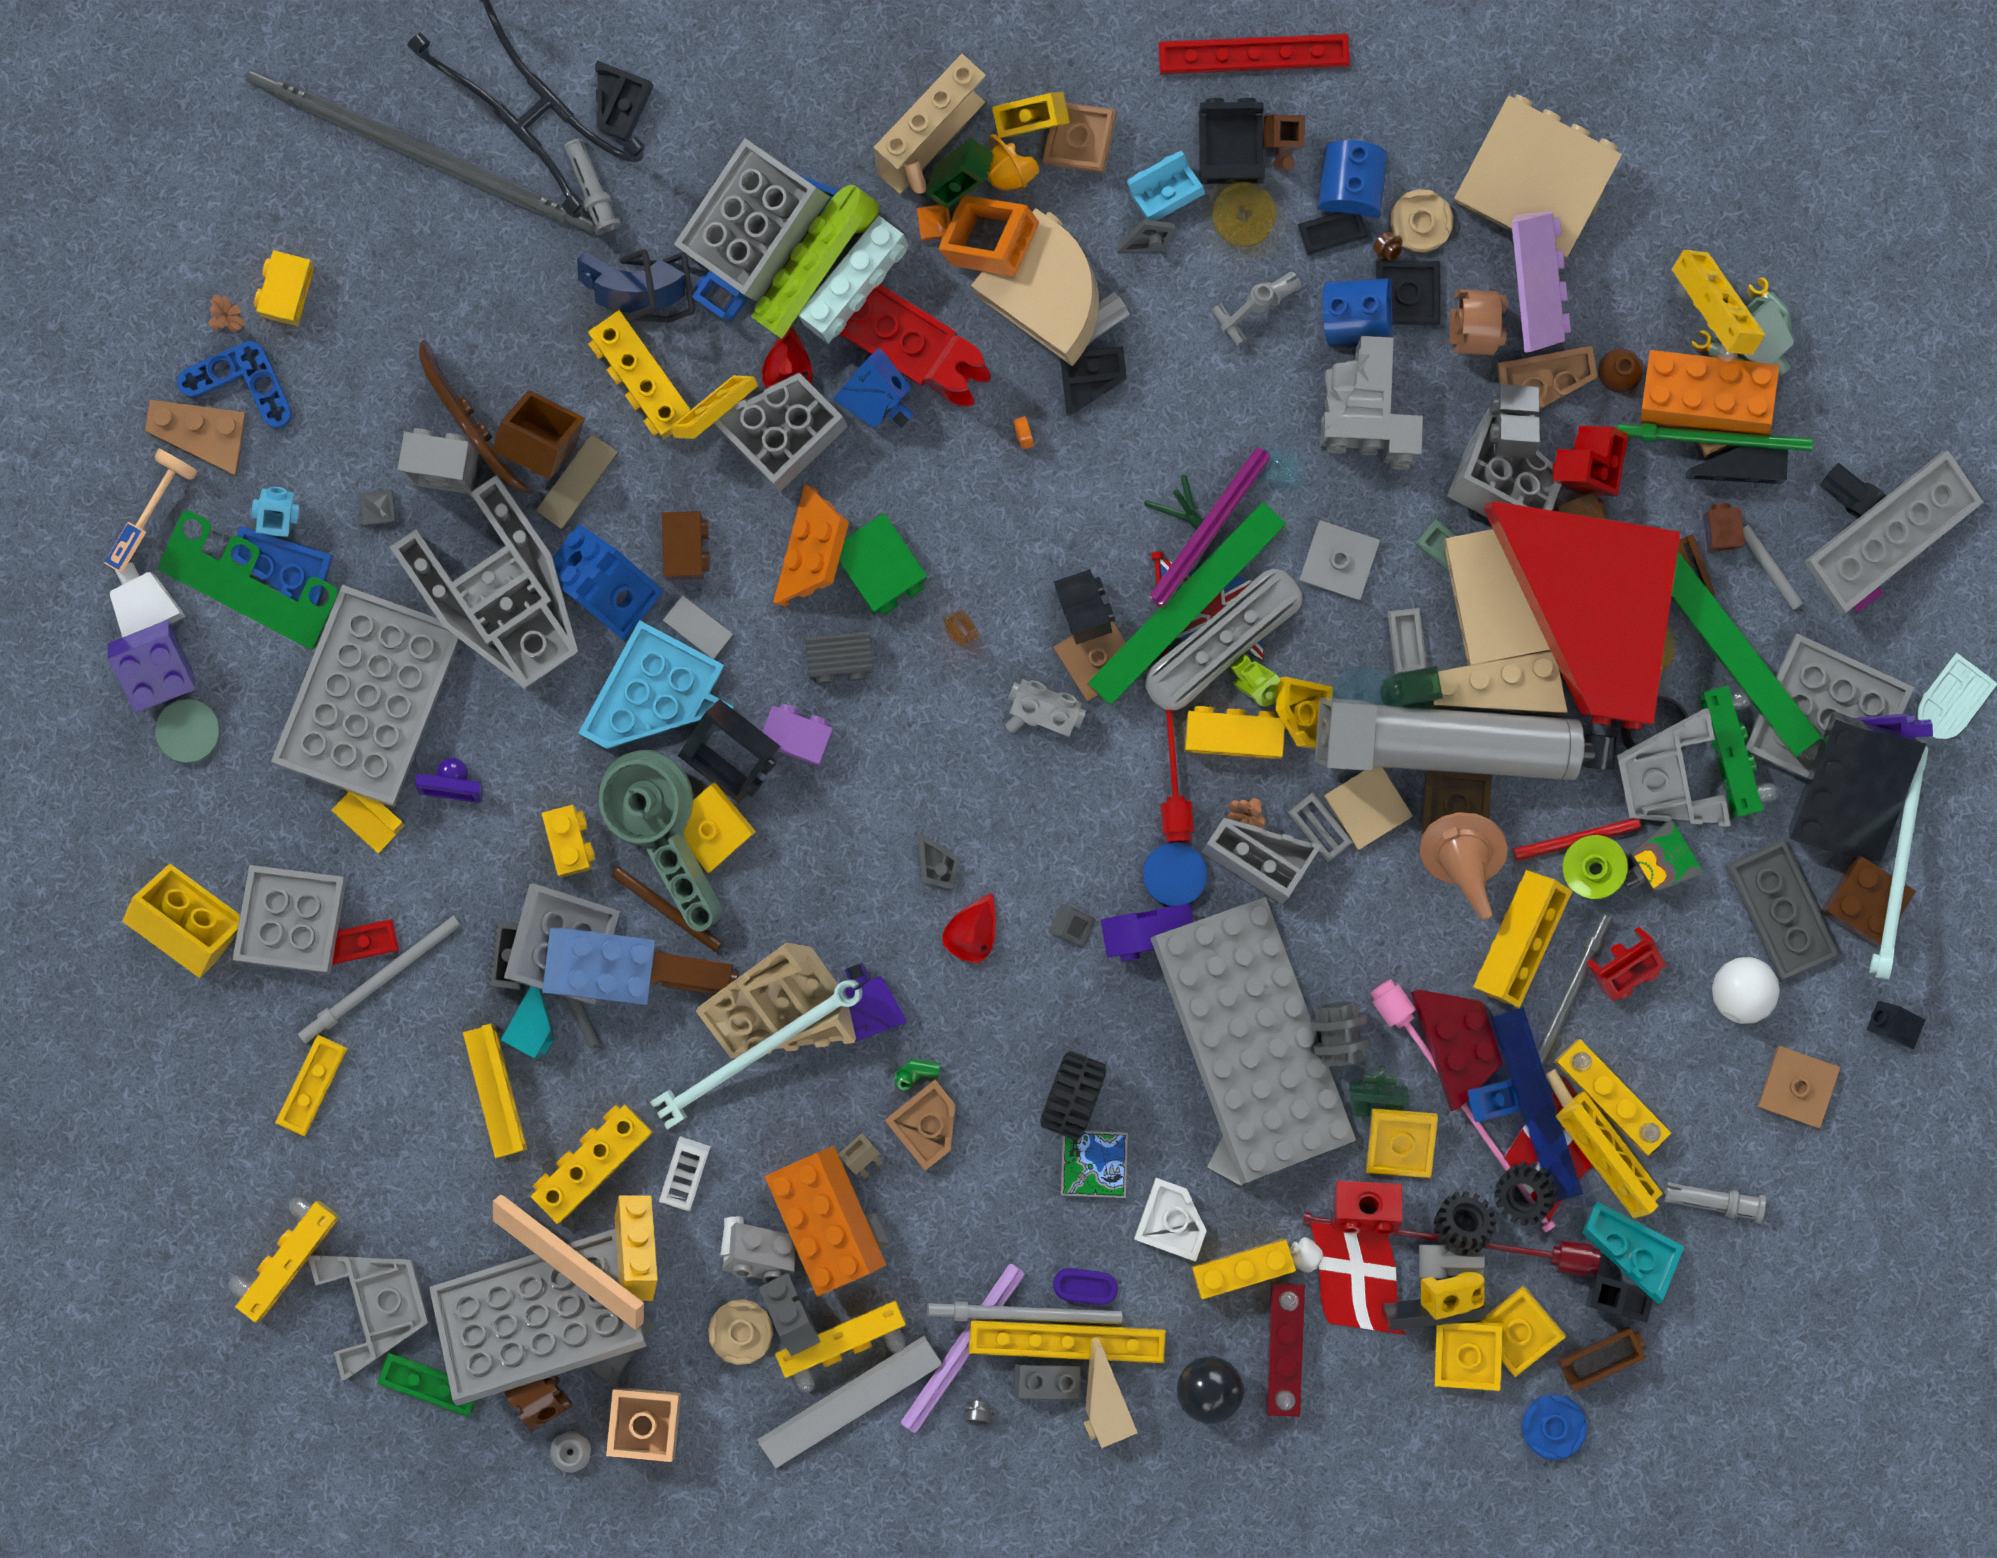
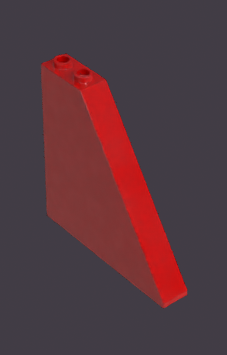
M1497 501L1485 503L1484 511L1581 715L1592 717L1591 723L1611 725V720L1622 721L1623 728L1642 730V725L1653 724L1680 531Z

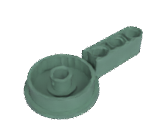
M638 750L621 756L607 769L600 785L599 808L604 822L614 834L623 840L638 846L652 847L647 852L687 925L695 931H703L720 921L723 910L685 840L684 829L690 819L693 808V793L687 775L673 759L660 752ZM638 793L646 798L645 808L640 806L637 801ZM669 850L677 855V864H673L669 860ZM684 879H688L692 883V893L684 888ZM700 907L706 909V911L708 912V921H705L700 917Z

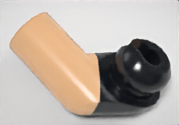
M913 159L905 162L904 168L911 189L925 198H931L926 195L929 179L927 180L923 176L919 160Z

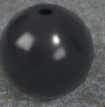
M1215 1356L1198 1358L1189 1363L1180 1374L1176 1386L1177 1397L1182 1410L1190 1418L1204 1424H1215L1228 1420L1236 1413L1242 1404L1244 1396V1384L1238 1370L1230 1362Z

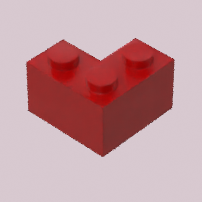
M1579 426L1578 435L1574 441V450L1557 449L1556 460L1552 468V481L1583 495L1618 497L1628 434L1612 426Z

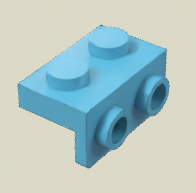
M1182 151L1165 157L1161 162L1145 171L1138 172L1127 181L1132 199L1148 220L1158 221L1205 194L1203 185L1188 166L1186 156Z

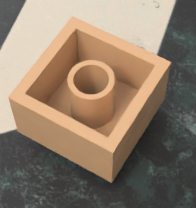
M623 1387L614 1388L612 1392L606 1456L672 1462L675 1459L681 1393Z

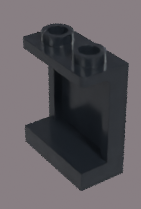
M1247 97L1240 98L1237 102H1225L1222 98H1209L1205 102L1200 103L1199 176L1201 184H1263L1265 179V165H1263V102H1256L1255 98Z

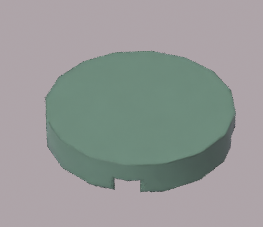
M183 699L177 700L165 707L158 717L155 733L157 743L163 753L175 761L188 764L202 761L215 750L221 736V728L218 717L210 707L201 701Z

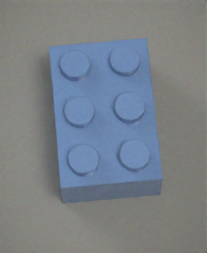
M550 928L542 993L647 1005L655 940L567 928Z

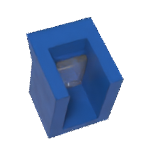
M711 271L698 280L694 288L696 292L692 296V298L728 322L734 320L749 299V297Z

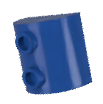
M1340 140L1329 143L1324 149L1317 210L1354 213V215L1360 214L1366 217L1380 218L1388 153L1382 147L1365 141Z
M1391 278L1325 283L1323 290V322L1326 341L1329 346L1357 345L1361 336L1393 338Z

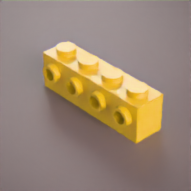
M618 310L588 331L592 339L588 345L598 359L604 356L608 361L610 367L606 370L616 385L623 382L629 391L624 396L633 409L636 411L641 408L647 418L643 422L653 437L659 433L662 439L665 440L672 435L671 426L687 414L690 408L623 314Z
M1526 870L1517 887L1510 907L1505 913L1496 938L1491 944L1490 951L1478 973L1473 988L1493 999L1520 1008L1572 894V890L1554 879Z
M617 1104L603 1116L606 1123L596 1131L594 1128H591L579 1140L582 1146L574 1154L569 1150L556 1162L559 1169L551 1176L545 1173L532 1186L536 1191L530 1197L556 1224H561L654 1133L627 1104H624L621 1108Z

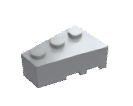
M1223 818L1203 848L1202 853L1283 905L1323 844L1309 843L1295 839L1290 835L1272 833L1257 826Z

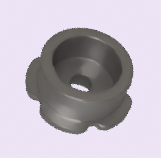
M971 1401L970 1406L964 1407V1412L966 1413L965 1421L971 1424L990 1425L992 1415H995L996 1412L989 1409L990 1403L983 1401Z

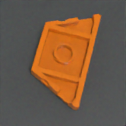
M804 485L773 600L774 604L784 607L788 606L789 600L796 596L804 598L818 588L823 589L833 584L849 521L841 513L836 512L835 507L829 501L823 499L818 494L819 491L809 485Z

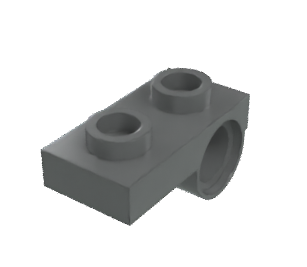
M1015 1363L1013 1397L1079 1400L1081 1367L1042 1364L1022 1365V1363Z

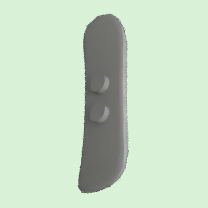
M1270 569L1263 572L1213 618L1156 662L1146 674L1145 688L1152 701L1164 710H1178L1185 707L1239 657L1295 614L1302 605L1303 593L1295 580L1283 570Z

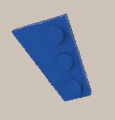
M239 527L237 536L255 544L260 551L252 573L279 590L280 593L298 602L309 578L317 577L326 582L334 557L333 554L276 536L256 533V530L248 527ZM236 545L232 550L231 557L241 565H245L251 559V552L245 545ZM314 586L309 592V599L314 605H319L324 590L323 586Z

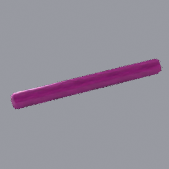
M1261 448L1254 449L1151 592L1149 598L1156 605L1163 607L1168 603L1268 464L1271 456Z

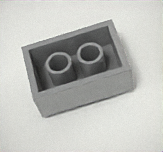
M414 428L413 433L404 432L398 471L410 485L470 494L475 490L480 456L469 441H465V436L446 433L445 438L433 436L432 431Z

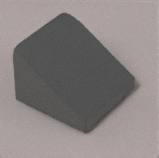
M1061 903L1048 933L1083 948L1096 919Z

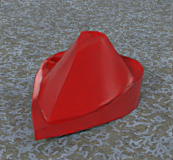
M791 326L782 339L778 338L765 358L761 376L766 389L798 373L802 376L804 373H807L804 378L810 384L812 382L813 373L809 356Z
M993 893L976 900L961 910L946 925L942 935L943 946L958 959L979 963L985 960L992 951L996 929Z

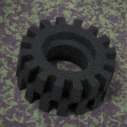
M1527 1161L1521 1162L1518 1166L1517 1164L1512 1165L1495 1186L1498 1189L1494 1192V1198H1499L1496 1206L1497 1208L1503 1206L1505 1209L1501 1214L1504 1217L1508 1213L1512 1215L1510 1221L1513 1223L1521 1219L1520 1225L1526 1226L1529 1221L1531 1225L1536 1224L1539 1220L1542 1221L1555 1206L1554 1203L1558 1199V1194H1555L1558 1186L1557 1184L1551 1185L1555 1178L1552 1174L1546 1177L1544 1173L1547 1169L1543 1166L1540 1170H1537L1538 1163L1532 1162L1527 1166ZM1525 1183L1531 1186L1537 1194V1201L1533 1204H1528L1520 1200L1515 1192L1516 1185Z
M1464 1191L1460 1197L1459 1192H1455L1452 1197L1448 1196L1441 1204L1433 1221V1224H1435L1433 1230L1434 1234L1440 1233L1437 1239L1440 1244L1444 1241L1447 1242L1445 1249L1448 1251L1453 1246L1456 1248L1455 1254L1461 1255L1463 1250H1465L1466 1256L1472 1255L1473 1251L1477 1254L1483 1247L1485 1248L1495 1232V1225L1497 1223V1217H1493L1495 1211L1493 1207L1487 1209L1489 1202L1486 1199L1482 1203L1478 1201L1480 1195L1475 1193L1473 1198H1470L1469 1191ZM1464 1215L1469 1217L1475 1223L1476 1230L1474 1232H1467L1460 1229L1453 1220L1454 1216Z

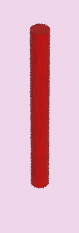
M1633 818L1513 848L1515 860L1519 861L1570 848L1573 843L1586 836L1600 835L1610 838L1641 830L1639 819Z

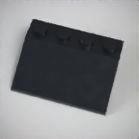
M1833 711L1788 829L1790 839L1821 850L1854 857L1862 856L1868 860L1881 862L1927 743Z

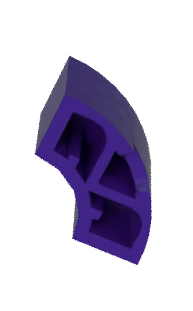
M1191 904L1100 919L1107 958L1120 956L1121 962L1140 959L1139 953L1154 950L1151 937L1194 922Z

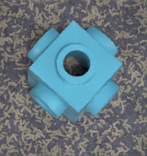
M281 487L262 489L259 500L254 499L251 518L257 519L256 533L288 537L291 524H297L299 516V505L294 504L295 493L287 492L286 489Z

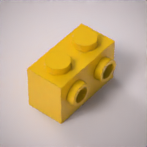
M569 805L543 812L542 817L558 876L563 878L592 870L591 861H595L596 858L592 843H586L583 830L588 828L583 810L577 811V807Z

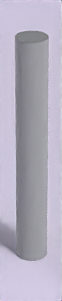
M1749 524L1743 528L1745 543L1793 610L1804 602Z

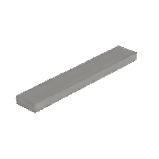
M924 1335L758 1439L759 1445L774 1467L778 1468L943 1364Z

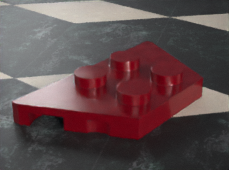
M1425 990L1413 991L1411 995L1450 1111L1460 1109L1469 1099L1467 1090L1481 1087L1503 1063L1483 1002Z

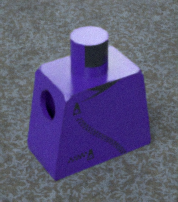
M863 963L845 969L848 980H854L859 983L854 989L852 987L846 989L847 997L853 998L855 990L862 988L863 992L861 1000L857 1004L849 1006L856 1036L855 1042L907 1023L904 1014L882 976L869 980Z

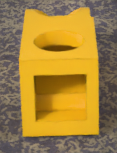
M1463 1272L1456 1277L1438 1281L1433 1276L1421 1279V1305L1435 1320L1470 1312V1310L1484 1305L1485 1278L1479 1273Z

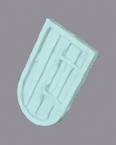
M1955 653L1928 691L1923 694L1918 705L1917 718L1918 720L1931 719L1933 724L1932 737L1936 739H1948L1957 736L1967 727L1970 720L1996 687L1997 682L1961 655Z

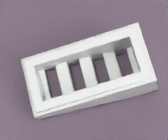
M681 1136L679 1137L660 1196V1203L690 1212L711 1146ZM685 1151L700 1156V1159L696 1160L681 1155V1153ZM678 1162L697 1168L696 1172L692 1173L677 1168ZM674 1175L691 1180L692 1185L688 1186L673 1181ZM670 1187L689 1193L686 1202L672 1198L682 1197L670 1194Z

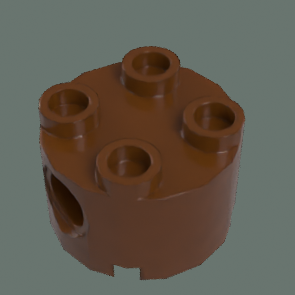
M555 1375L503 1391L513 1408L516 1407L521 1413L518 1416L532 1432L573 1406L564 1390L560 1391L556 1385L560 1380Z

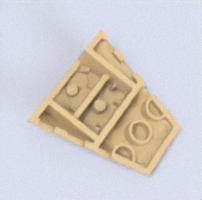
M786 942L697 1007L696 1012L731 1059L737 1058L834 995L838 983L812 947ZM838 1007L775 1049L784 1048L787 1052L798 1050L799 1046L815 1044L816 1048L829 1046L830 1042L843 1041L844 1044L855 1043L856 1036L849 1007Z

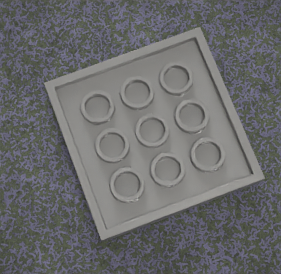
M1798 633L1794 635L1776 675V679L1822 738L1833 711L1852 718L1903 714L1915 688ZM1759 713L1745 746L1747 753L1807 780L1822 738L1794 758Z

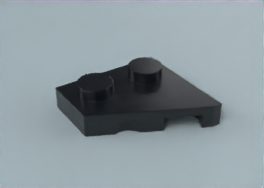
M597 60L595 64L598 89H596V101L598 103V111L596 113L597 128L600 132L628 142L654 85L647 79Z
M1123 346L1084 350L1073 366L1060 358L1066 416L1074 414L1126 381L1127 375Z

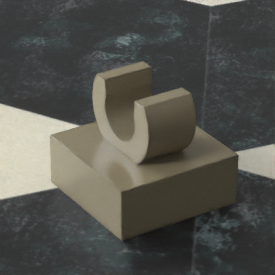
M863 1133L838 1154L855 1175L860 1173L866 1178L869 1174L865 1167L871 1161H874L878 1166L882 1164L881 1159L878 1157L879 1151Z

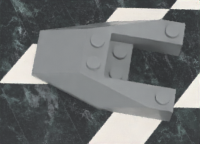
M496 475L470 493L506 545L492 556L453 581L417 529L389 548L442 626L526 689L579 653L552 555L507 488Z

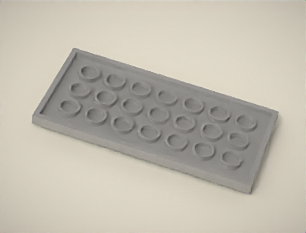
M1266 897L1150 938L1241 1184L1356 1141L1329 1066L1322 1063L1321 1055L1314 1054L1313 1045L1320 1042L1316 1031L1311 1030V1018Z

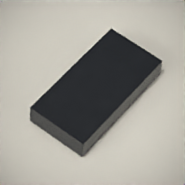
M1338 212L1298 224L1306 255L1368 238L1363 218L1360 214L1354 215V213Z

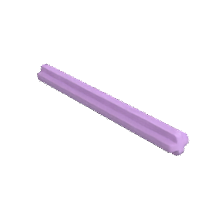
M1013 1264L1008 1265L981 1305L1004 1306L1023 1279L1025 1273ZM972 1318V1319H971V1320H989V1321H994V1319H978V1318ZM970 1322L942 1361L943 1365L937 1368L902 1419L901 1424L911 1432L916 1433L970 1356L968 1353Z

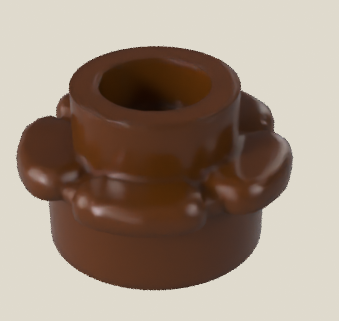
M1392 232L1382 234L1373 245V251L1377 254L1378 260H1395L1402 252L1401 244L1403 240L1400 236L1396 237Z

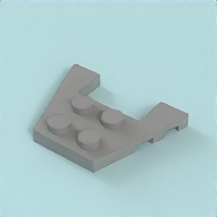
M1708 708L1695 713L1617 755L1629 818L1667 822L1675 819L1690 821V824L1702 825L1703 822L1718 823V826L1723 827L1731 826L1725 795L1691 801L1681 747L1715 740Z
M320 1255L308 1257L315 1285L349 1277L364 1330L366 1343L334 1352L341 1381L350 1378L430 1323L413 1259Z

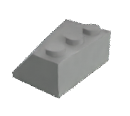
M800 373L765 389L763 393L747 401L744 399L738 402L735 407H732L713 423L741 455L778 492L783 490L848 427L844 417Z
M1489 407L1462 455L1447 497L1485 517L1487 516L1484 511V505L1492 501L1553 510L1561 484L1552 481L1553 463L1538 450L1533 459L1495 456V443H1490L1491 425L1495 424V416L1490 415Z

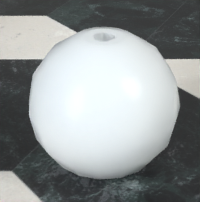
M1753 957L1736 958L1720 968L1715 975L1712 993L1714 1003L1724 1017L1739 1024L1756 1023L1770 1015L1777 1005L1780 989L1778 978L1769 965Z

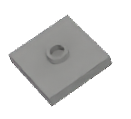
M1319 520L1299 582L1360 601L1380 540Z

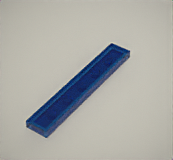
M1524 1007L1492 1016L1493 1025L1539 1169L1542 1166L1545 1167L1547 1171L1544 1175L1548 1177L1552 1174L1555 1178L1551 1185L1557 1184L1558 1190L1555 1192V1194H1558L1556 1202L1583 1194L1561 1123L1556 1118L1558 1113Z

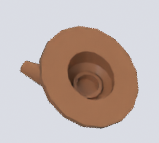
M1459 812L1439 818L1428 826L1421 837L1419 854L1424 867L1435 878L1457 885L1481 920L1488 919L1493 915L1485 886L1486 880L1496 875L1506 862L1508 844L1503 831L1492 820L1478 814Z

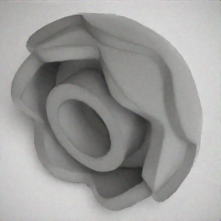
M567 1431L557 1436L552 1442L550 1450L551 1460L561 1471L568 1473L577 1472L583 1469L590 1461V1442L578 1432ZM572 1449L573 1455H569L567 1451Z

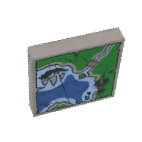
M1085 1131L1078 1141L1063 1136L1060 1195L1126 1198L1128 1133Z

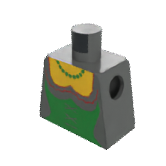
M1670 820L1661 825L1627 855L1634 867L1628 870L1623 885L1630 892L1644 883L1649 892L1654 893L1699 876L1704 872L1674 822Z

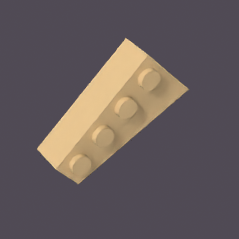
M1551 650L1428 673L1424 677L1430 709L1564 716L1568 713L1559 667Z

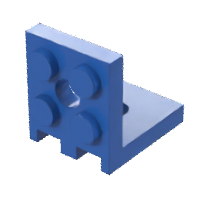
M581 524L567 536L564 544L552 556L561 590L582 605L623 641L664 592L616 548ZM626 590L625 599L620 603H616V597L619 592Z

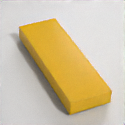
M733 375L671 426L670 430L674 438L695 439L758 387L754 376Z
M317 1035L275 1122L276 1124L306 1137L348 1048L321 1035Z

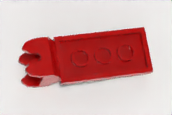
M881 284L876 288L874 287L866 297L864 305L852 314L839 336L870 355L880 348L903 376L921 387L926 382L937 394L957 406L970 407L975 404L971 392L967 390V383L971 379L977 382H990L991 380L990 372L984 364V358L976 346L961 336H957L955 330Z

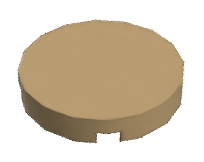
M1417 189L1407 192L1396 202L1390 214V228L1396 237L1400 236L1402 238V247L1412 252L1427 253L1438 249L1447 241L1453 229V214L1450 205L1445 199L1443 200L1438 196L1437 193L1431 190Z
M745 1299L732 1300L721 1306L712 1316L708 1328L709 1342L716 1354L724 1361L736 1365L751 1364L761 1358L770 1348L774 1335L773 1324L767 1311L756 1302Z

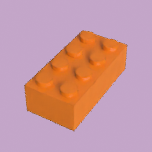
M1650 350L1640 424L1646 422L1672 428L1770 435L1779 365Z
M834 1145L764 1176L816 1296H820L886 1266V1262Z

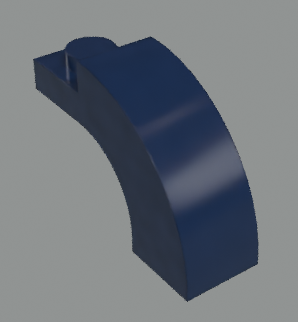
M586 251L577 258L578 280L587 288L594 289L595 303L614 311L620 310V312L633 313L650 306L644 269L633 272L617 270ZM661 259L651 266L656 309L654 311L668 307L685 296L684 273Z

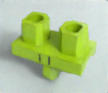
M1242 655L1230 665L1231 670L1238 677L1232 683L1239 691L1252 698L1259 706L1266 707L1276 702L1277 684L1281 682L1276 673L1256 661L1251 662L1246 655Z

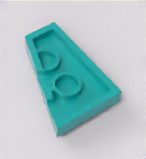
M1596 1202L1591 1209L1582 1233L1659 1305L1665 1297L1684 1246Z

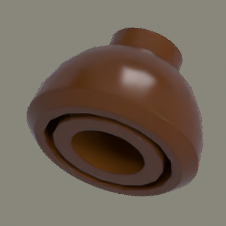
M1619 348L1603 356L1599 363L1598 374L1602 384L1607 389L1617 393L1631 391L1639 384L1643 374V366L1641 360L1634 352Z

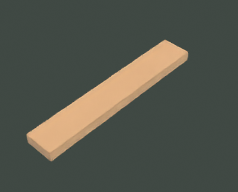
M499 1195L493 1200V1221L633 1329L636 1330L644 1323V1302L505 1196Z

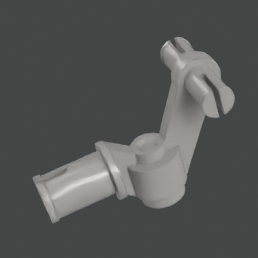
M1290 271L1272 283L1266 282L1255 285L1249 292L1246 303L1232 316L1223 306V303L1215 306L1211 312L1221 323L1220 329L1223 333L1227 332L1236 346L1239 347L1248 340L1239 328V322L1251 311L1264 312L1270 305L1277 306L1282 298L1298 291L1301 288L1299 278L1291 282V279L1296 274Z

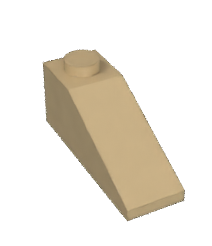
M1097 1336L1091 1339L1085 1406L1089 1420L1085 1421L1084 1425L1090 1439L1097 1438L1101 1448H1104L1138 1432Z

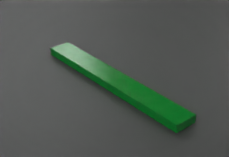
M1262 502L1173 594L1168 603L1159 608L1095 674L1087 685L1111 706L1271 541L1286 523L1270 507Z
M1678 552L1671 599L1794 758L1822 737Z

